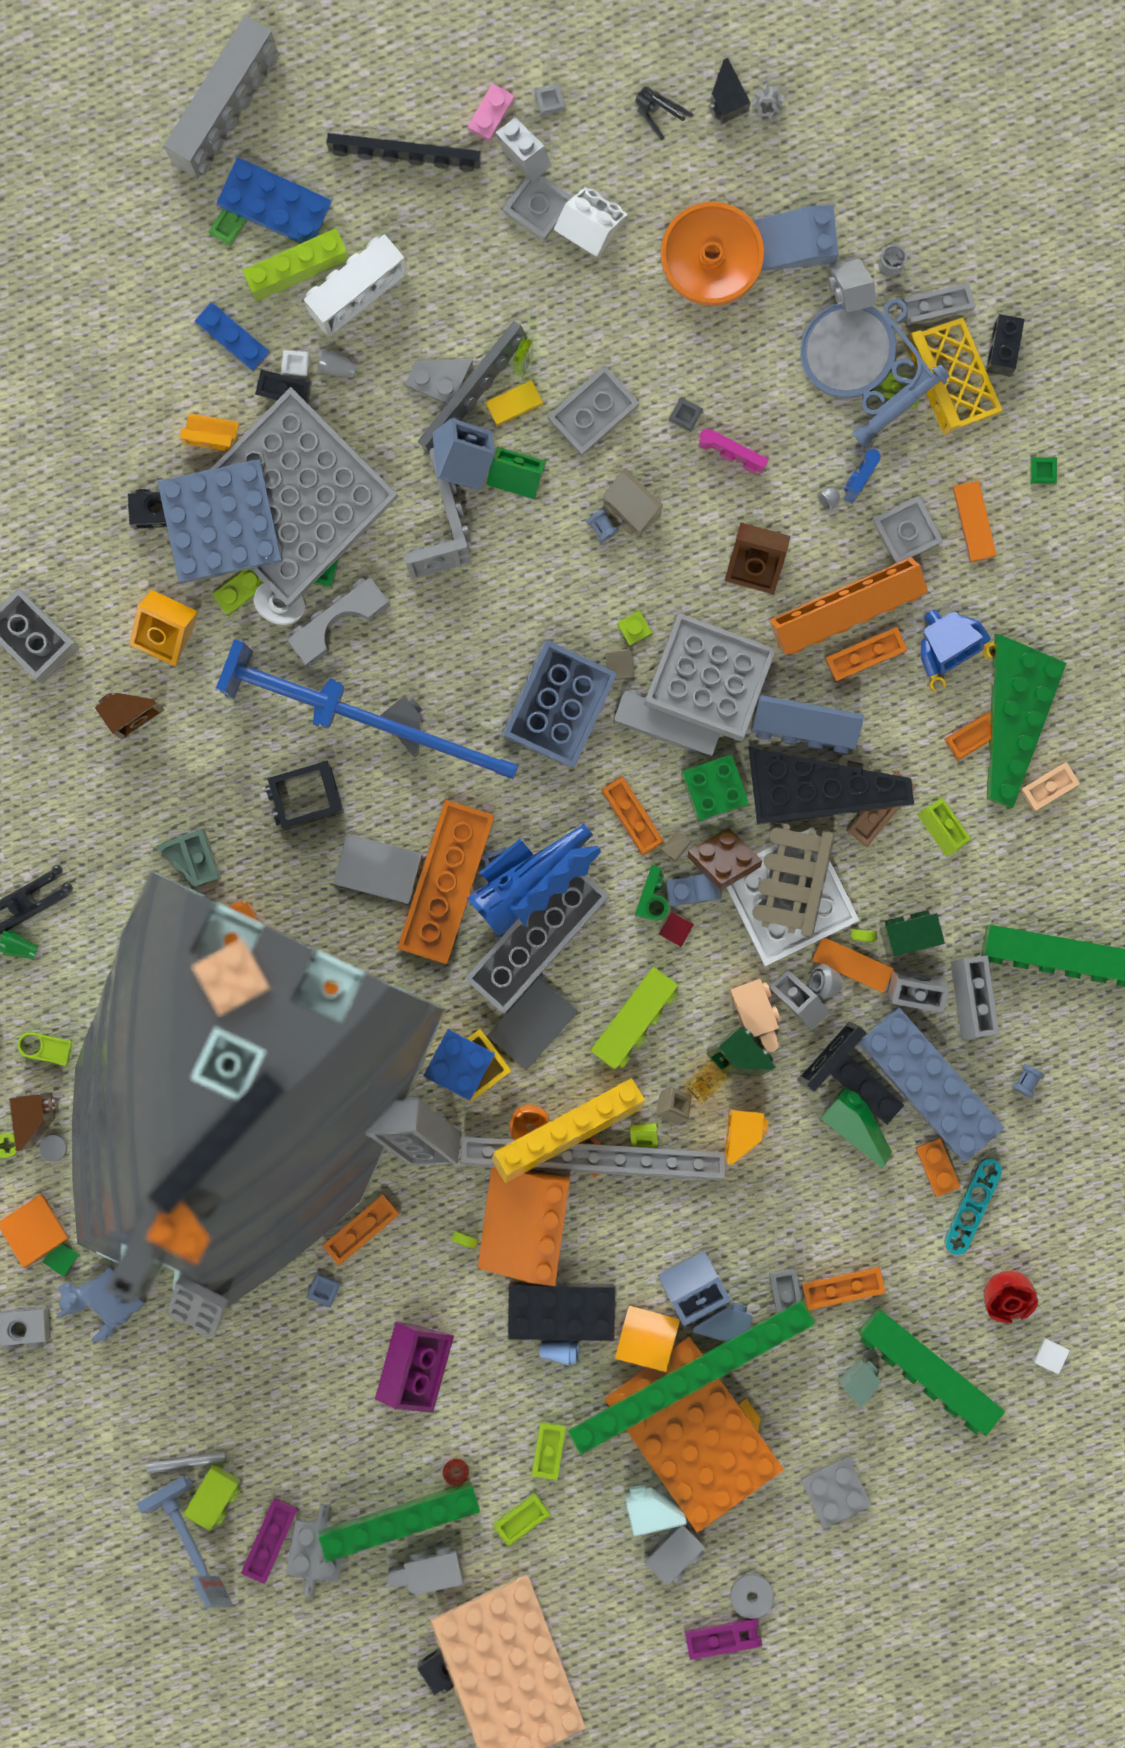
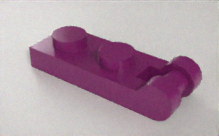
M746 1618L729 1623L685 1630L689 1659L694 1660L761 1647L763 1643L761 1636H758V1618ZM747 1630L748 1638L740 1640L739 1632Z

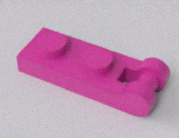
M704 429L700 434L699 445L702 449L708 450L713 448L721 452L720 456L729 462H733L735 459L742 463V467L750 473L764 472L769 461L768 458L711 429Z

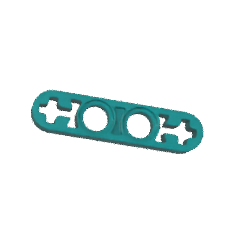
M983 1159L978 1164L945 1236V1247L952 1254L961 1255L968 1250L1000 1180L1002 1167L994 1159ZM992 1163L994 1164L993 1169L996 1171V1174L988 1176L986 1182L992 1183L989 1188L985 1184L976 1181L978 1177L984 1180L986 1172L983 1171V1167L990 1166ZM976 1187H982L985 1191V1198L981 1202H975L971 1197L972 1190ZM965 1211H971L974 1214L975 1220L970 1226H964L961 1223L960 1217ZM956 1225H958L961 1229L970 1231L968 1236L963 1233L960 1239L964 1243L962 1248L957 1247L956 1250H953V1244L950 1243L951 1238L956 1239L960 1231L955 1230Z

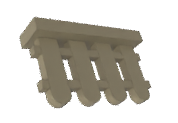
M784 824L783 829L774 828L769 834L770 840L774 844L779 845L777 854L771 853L764 858L766 868L774 870L772 880L763 879L758 884L760 893L768 896L766 906L757 905L752 913L756 920L762 921V927L769 928V923L789 927V933L795 934V930L800 929L802 936L813 938L835 835L832 832L823 831L822 837L816 836L817 830L810 829L809 834L791 831V826ZM786 846L806 850L804 860L784 856ZM812 852L818 853L816 862H811ZM784 872L800 876L798 885L779 882L780 873ZM807 877L813 878L811 888L805 887ZM775 897L794 901L793 910L789 911L773 907ZM801 903L807 904L805 914L799 913Z

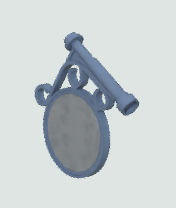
M900 299L888 301L884 308V315L874 307L846 313L842 304L831 305L812 319L801 341V362L810 381L819 390L833 397L849 399L863 396L862 406L868 415L875 416L868 421L869 424L867 426L865 425L862 428L859 426L852 432L864 449L872 443L871 440L877 433L915 404L921 396L940 381L945 385L950 377L942 365L934 366L932 368L933 374L921 359L917 349L889 316L890 308L894 305H900L903 307V313L900 317L896 318L897 323L900 324L907 318L908 308L905 302ZM892 327L917 358L918 369L913 380L897 375V370L900 366L906 364L914 368L915 365L906 358L895 361L897 343ZM892 371L895 380L907 386L886 402L884 396L874 390L886 380ZM872 397H878L882 403H885L877 410L867 408V402Z

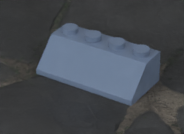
M760 695L755 707L751 732L756 733V738L771 740L772 736L782 738L781 742L785 744L797 745V741L808 743L807 747L811 749L822 750L823 746L833 748L834 753L848 755L849 751L853 752L856 749L864 714Z

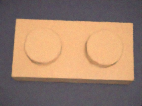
M1067 762L1020 789L1032 810L1036 811L1080 783Z

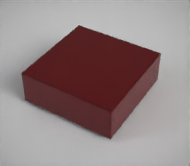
M671 912L658 935L682 947L694 924Z

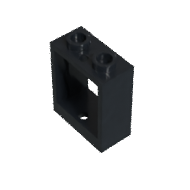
M328 760L267 778L269 785L265 786L269 801L274 800L276 810L272 811L276 825H281V828L284 830L344 813L332 768ZM320 772L330 807L287 819L277 784Z

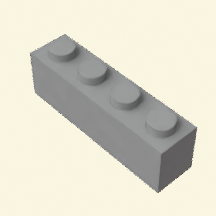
M631 689L630 693L624 691L614 718V724L702 756L712 757L720 733L645 706V694L633 689Z

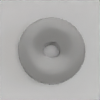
M745 1574L739 1577L734 1582L730 1593L734 1609L745 1618H760L770 1610L773 1604L774 1597L771 1585L764 1577L758 1574ZM749 1592H755L757 1594L755 1600L751 1601L747 1599V1595Z

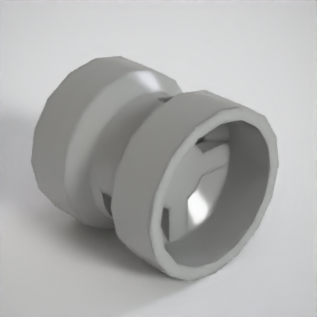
M896 244L888 245L884 248L878 263L882 274L894 277L901 273L907 261L906 251L903 247Z

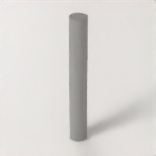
M226 1452L150 1462L146 1463V1470L150 1474L226 1463L227 1457Z

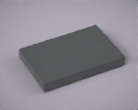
M539 977L487 1036L521 1067L527 1070L578 1011Z

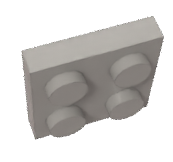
M543 175L538 176L533 181L526 177L503 208V213L545 242L554 230L565 204L573 197Z
M920 496L872 520L894 564L909 557L914 558L943 542Z
M848 1456L800 1478L824 1529L872 1506Z

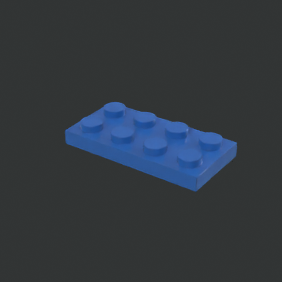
M239 157L236 158L217 200L218 207L299 244L317 237L332 203V200Z

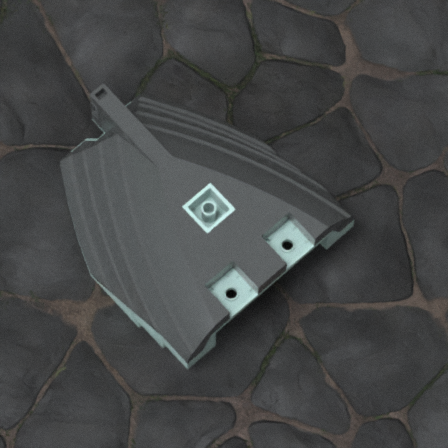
M150 871L142 892L121 933L113 965L105 981L96 1014L86 1034L75 1066L72 1112V1184L77 1244L118 1263L105 1291L131 1303L152 1289L164 1265L175 1271L173 1290L180 1275H183L227 1299V1308L271 1278L320 1239L361 1201L385 1151V1147L367 1135L366 1131L394 1101L404 1100L405 1097L409 1096L447 1009L405 989L393 986L206 898L201 893ZM234 932L239 936V940L243 939L270 989L219 1016L192 966L226 948L225 937L227 934ZM329 979H334L339 983V991L335 995H328L324 990V985ZM266 1071L286 1090L285 1093L184 1200L186 1206L196 1216L198 1223L201 1227H204L211 1237L198 1264H194L146 1239L160 1212L147 1196L254 1081Z

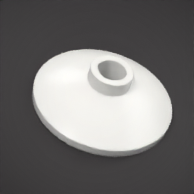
M265 583L261 584L254 594V605L262 617L272 623L289 625L297 622L304 613L305 602L302 596L291 607H288Z

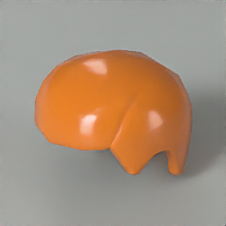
M531 1104L517 1108L510 1119L509 1131L511 1138L517 1140L549 1123L550 1117L548 1113L541 1107ZM533 1124L535 1128L528 1130L526 1125Z

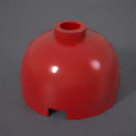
M1011 1270L1000 1272L991 1277L984 1288L985 1308L990 1318L997 1322L1013 1323L1012 1319L1018 1317L1024 1320L1033 1314L1038 1306L1035 1287L1030 1279L1020 1272Z

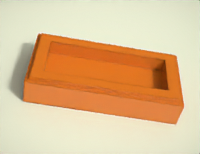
M989 712L944 739L957 761L991 740L992 726H990L991 714Z

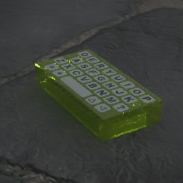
M526 337L522 338L513 358L514 373L522 378L534 355L533 341Z

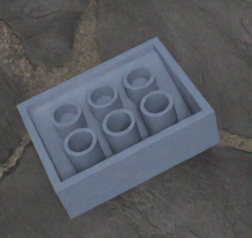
M544 641L500 737L574 768L617 673L551 641Z

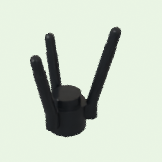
M645 86L635 99V103L640 106L637 112L645 118L660 140H664L665 137L648 114L649 111L655 113L661 107L681 121L685 120V116L682 114L689 117L694 116L692 112L662 96L656 90H652L649 86Z

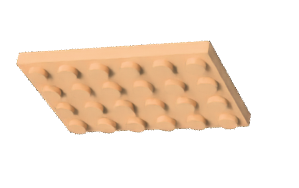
M525 1575L429 1620L477 1748H547L586 1728L529 1576Z

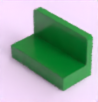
M497 446L489 468L486 484L497 489L535 499L547 461Z

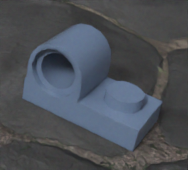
M704 874L666 881L670 907L722 899L721 891Z

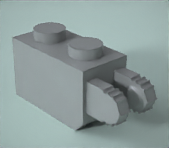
M444 1545L435 1548L434 1553L425 1554L423 1550L410 1553L409 1558L405 1559L404 1565L396 1566V1568L393 1567L388 1571L386 1580L389 1587L391 1586L392 1588L408 1585L409 1591L415 1595L463 1585L464 1577L458 1548L451 1549V1545Z

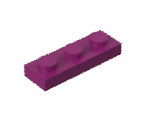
M274 1497L241 1571L242 1575L260 1583H266L298 1507Z

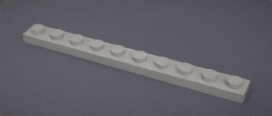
M462 1137L460 1165L495 1167L492 1162L493 1153L515 1140ZM577 1144L532 1169L723 1181L725 1179V1153Z

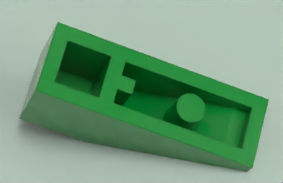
M845 1086L829 1103L820 1119L883 1168L892 1151L866 1102L856 1092L849 1090Z

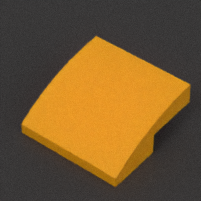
M629 1306L615 1359L667 1372L681 1319Z

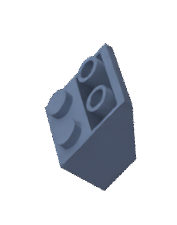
M451 418L433 431L437 478L479 491L483 486L495 455L493 431Z
M704 1250L658 1275L684 1326L731 1301Z

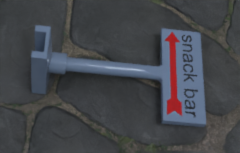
M182 1476L136 1503L140 1513L150 1514L163 1507L166 1516H170L195 1569L199 1573L192 1580L205 1607H231L233 1603L219 1576H210L208 1574L205 1562L179 1511L181 1507L176 1498L195 1487L190 1477L185 1479Z

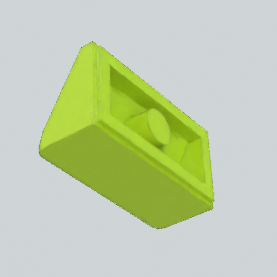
M943 797L917 814L946 857L972 840Z

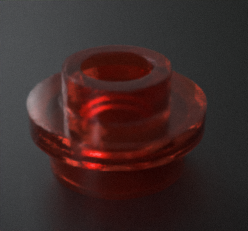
M454 1458L446 1462L443 1467V1477L448 1484L459 1486L468 1479L469 1467L465 1461ZM454 1467H458L461 1470V1474L457 1477L451 1474V1469Z

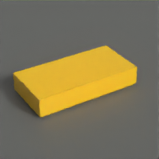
M532 380L485 402L496 426L543 405Z

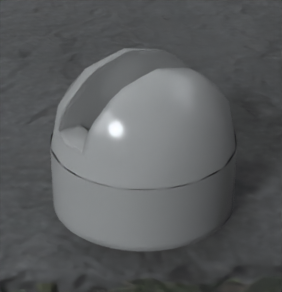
M826 488L818 493L817 497L821 505L830 511L838 505L840 493L835 488Z

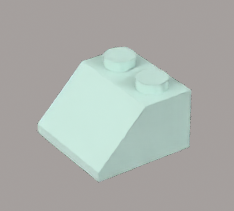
M639 1485L630 1488V1493H626V1503L634 1536L687 1524L685 1514L678 1504L653 1488L646 1489L645 1485Z

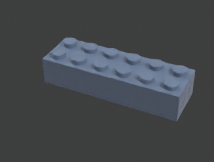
M899 1007L894 1008L870 1029L858 1043L961 1162L966 1163L1005 1128Z

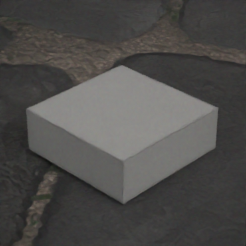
M559 84L534 90L541 116L566 110Z

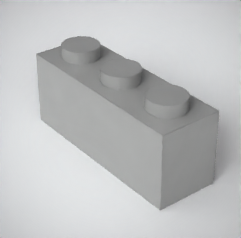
M988 956L950 961L962 1039L998 1035L999 1028Z

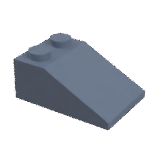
M833 204L804 207L754 220L764 245V261L761 271L836 263L838 245Z

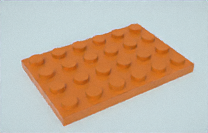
M689 1336L673 1348L667 1372L646 1367L604 1399L611 1406L703 1355L692 1337ZM721 1378L626 1430L697 1533L784 1471V1467Z

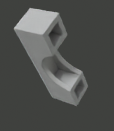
M370 577L367 580L362 578L351 587L353 590L346 596L343 594L337 596L331 602L332 606L326 611L319 610L310 618L311 622L306 626L300 625L290 632L289 635L291 637L287 641L308 668L329 653L327 635L331 626L337 620L345 616L355 615L371 621L391 606Z

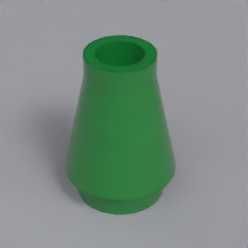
M13 931L10 933L3 932L0 939V952L3 953L2 955L34 960L39 945L33 944Z

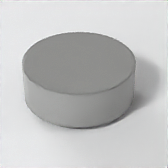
M59 1135L47 1136L40 1143V1154L47 1161H58L67 1153V1143Z

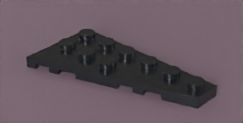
M748 747L758 825L915 805L911 778Z

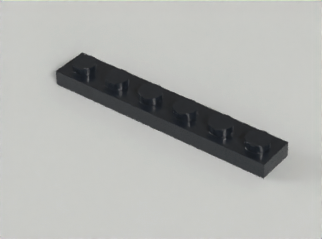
M327 133L326 144L328 151L339 157H346L347 154H356L364 160L381 157L389 163H396L398 160H406L409 164L415 166H422L423 163H432L440 169L457 166L460 170L472 172L474 169L481 168L482 158L481 151Z
M264 1071L152 1190L147 1198L163 1214L169 1217L286 1090Z

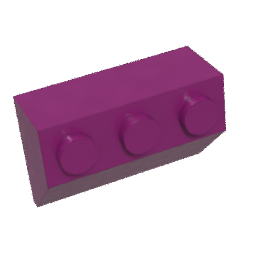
M396 1322L375 1400L393 1409L433 1413L454 1335L414 1324Z

